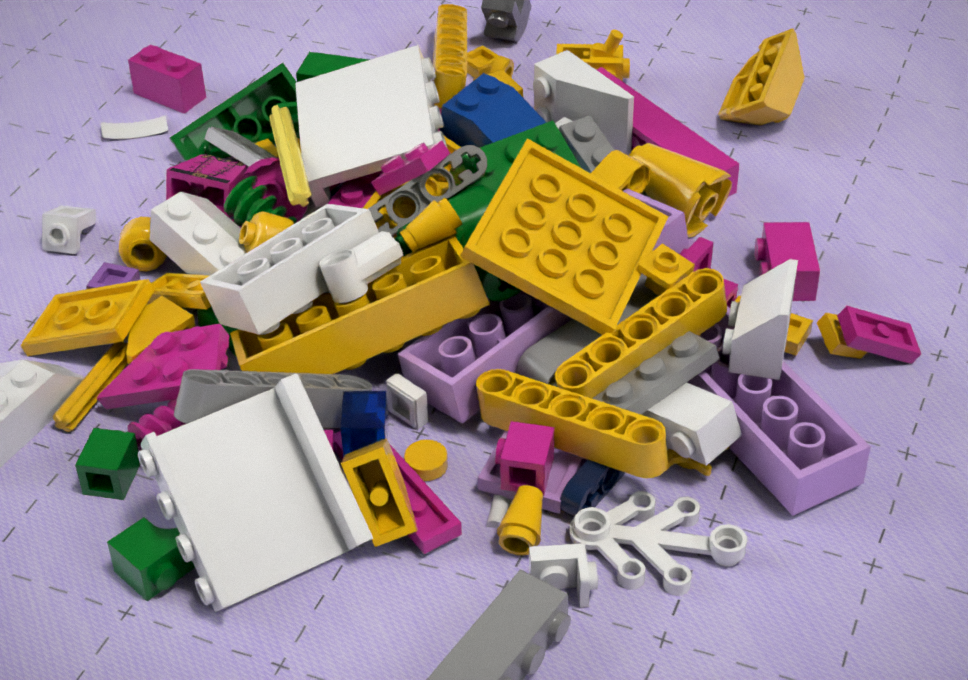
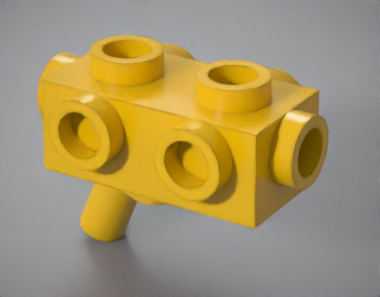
M611 30L604 44H557L556 54L568 50L595 70L603 67L621 81H623V78H629L630 58H623V45H619L623 34L618 30Z

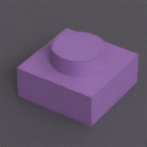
M104 262L86 285V288L91 289L141 280L139 269Z

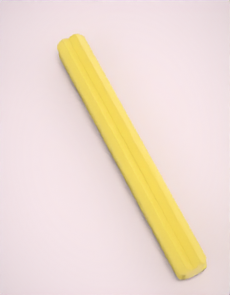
M275 105L271 108L272 114L269 118L288 198L293 206L300 204L302 207H305L309 204L308 198L312 194L291 114L286 106L279 108L278 105Z

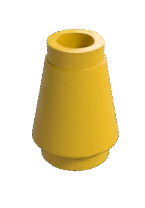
M443 198L439 202L433 200L399 233L410 250L415 252L419 248L422 249L455 235V229L463 224L449 201Z
M529 485L520 486L497 528L499 545L509 553L529 555V547L538 546L541 542L543 493L538 488Z

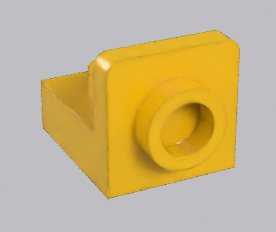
M662 243L639 262L638 271L647 276L645 286L659 296L694 271L695 264Z

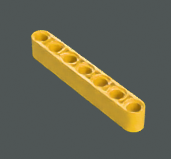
M453 4L438 6L433 52V67L436 78L432 79L439 95L440 102L434 104L438 108H442L443 104L464 89L466 85L467 9Z

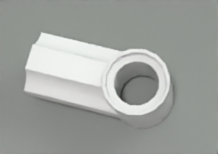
M381 231L352 249L339 250L325 256L319 262V266L335 303H346L363 296L368 291V283L401 264L403 252L400 244L395 241L390 232Z

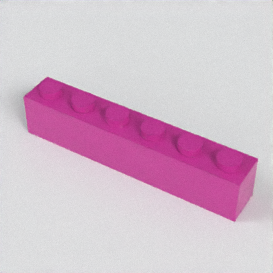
M603 67L596 69L634 96L631 151L638 145L643 146L646 143H651L722 169L731 176L727 178L732 182L728 197L737 193L739 163Z

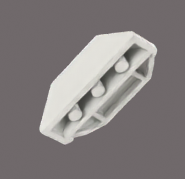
M30 360L0 363V468L53 420L54 413L85 378L84 376L59 365Z

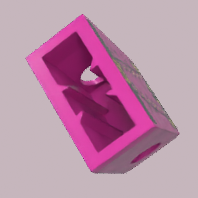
M199 155L166 170V200L179 192L188 193L208 199L227 217H231L224 211V203L232 189L244 180L246 176L244 173L248 166L237 159L229 160L211 155Z

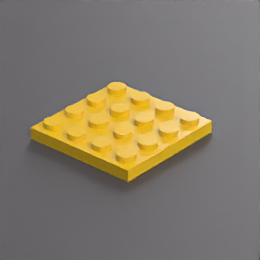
M527 139L465 245L460 257L603 335L606 332L613 333L642 274L638 271L639 262L653 251L669 216Z

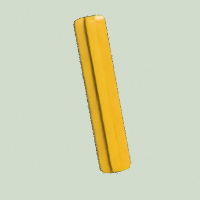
M128 342L113 343L53 415L56 428L59 430L63 429L66 432H71L98 401L96 399L98 395L128 364L126 355Z

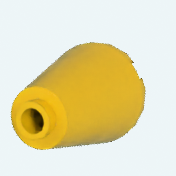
M646 143L643 146L638 145L629 154V156L650 167L651 176L648 185L644 189L645 193L651 199L684 212L688 237H694L708 226L703 222L710 213L717 216L728 198L732 182L727 178L731 176L722 169L651 143Z

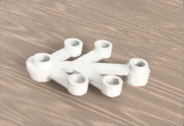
M645 491L633 493L628 501L608 512L594 507L582 509L571 521L569 529L570 538L575 544L585 543L587 550H598L618 570L617 581L623 588L634 590L644 584L645 565L638 559L630 558L617 543L633 545L664 576L663 587L665 591L675 596L684 595L690 590L692 574L689 568L678 564L664 549L711 555L719 565L730 567L736 565L744 558L747 545L745 532L741 528L729 524L716 527L710 536L667 531L676 525L682 527L695 525L699 520V503L691 497H680L675 500L673 506L654 516L655 498L652 494ZM637 505H645V506H647V507L641 508V507H638ZM686 510L690 511L691 513H683L681 511ZM632 518L637 521H644L635 527L622 525ZM627 572H634V573H636L637 575L630 576V575H627L626 573H627ZM672 578H680L683 581L676 582L673 581Z

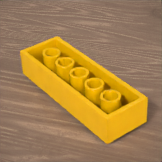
M452 235L401 257V264L368 283V291L353 301L335 303L330 293H323L312 300L313 304L307 310L291 314L281 320L280 326L271 333L258 335L238 329L231 332L230 335L242 371L335 374L344 369H356L362 366L367 359L382 352H394L400 349L405 342L420 335H432L438 332L443 325L456 319L473 317L481 308L490 304L474 264L460 257L464 248L456 236Z

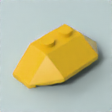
M794 28L768 37L758 46L759 51L747 60L734 77L718 113L721 120L761 126L770 122H782L791 115L805 79L797 34Z

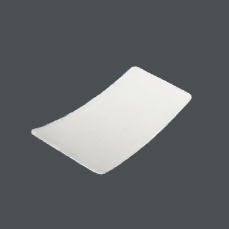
M166 116L133 123L101 122V131L103 138L131 139L168 131Z

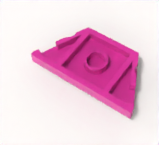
M221 324L203 327L196 326L191 329L161 333L96 399L105 409L175 400L178 397L184 371L191 369L222 370L227 367L228 356L225 353L229 347V334Z

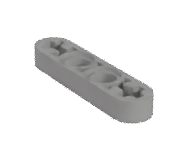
M474 145L463 146L444 158L430 171L412 179L368 208L376 223L383 218V215L378 211L385 207L389 218L397 225L395 228L390 229L387 222L378 231L390 232L391 236L394 237L397 235L400 227L414 220L433 200L436 202L443 198L448 200L480 180L487 169L486 155L479 147ZM467 155L470 159L477 157L479 159V162L476 164L477 172L472 174L469 169L463 171L458 175V179L462 183L456 186L452 174L444 167L451 164L452 170L455 171L463 164L462 156ZM440 175L447 180L448 190L444 195L432 196L427 192L425 184L431 176ZM408 197L414 201L416 210L411 217L400 218L394 213L393 204L398 198Z

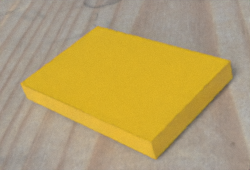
M149 279L56 294L23 340L21 348L27 356L123 342L154 293L155 288Z

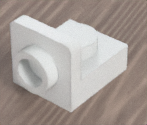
M61 205L43 213L42 248L45 251L78 253L80 251V234L82 230L96 224V209Z
M585 543L529 547V574L558 589L577 588L579 608L589 607L590 590L598 589L596 562L587 561Z

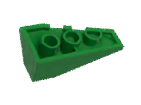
M281 63L169 139L185 161L199 155H211L220 158L231 157V155L204 139L208 128L211 127L234 131L253 143L269 139L276 145L269 118L272 114L271 108L279 103L297 102L296 80L285 64Z

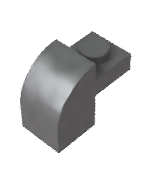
M483 0L481 9L487 22L484 35L486 37L518 42L527 26L532 7L530 0Z

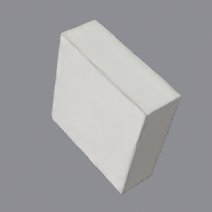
M398 373L387 379L388 411L419 430L428 423L427 392Z

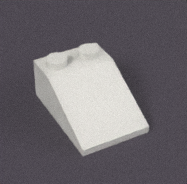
M568 50L534 64V110L546 122L553 120L556 123L564 117L575 121L590 115L615 150H619L627 155L631 153L634 110L633 95Z

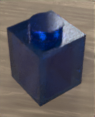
M343 391L340 429L344 458L350 452L386 438L388 440L389 419L386 391Z

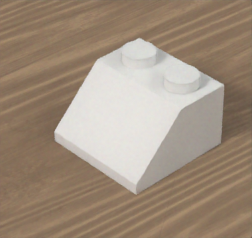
M789 259L743 285L740 302L732 301L728 326L735 328L734 330L726 328L722 354L730 355L728 372L780 380L798 260Z

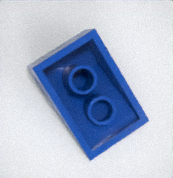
M483 73L442 105L441 116L444 127L440 128L439 131H442L445 137L460 147L474 145L480 148L547 122L512 86Z

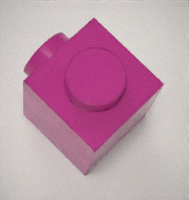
M510 422L506 439L499 438L496 448L495 463L500 465L501 490L517 492L520 486L529 485L542 491L543 496L545 495L554 460V427Z

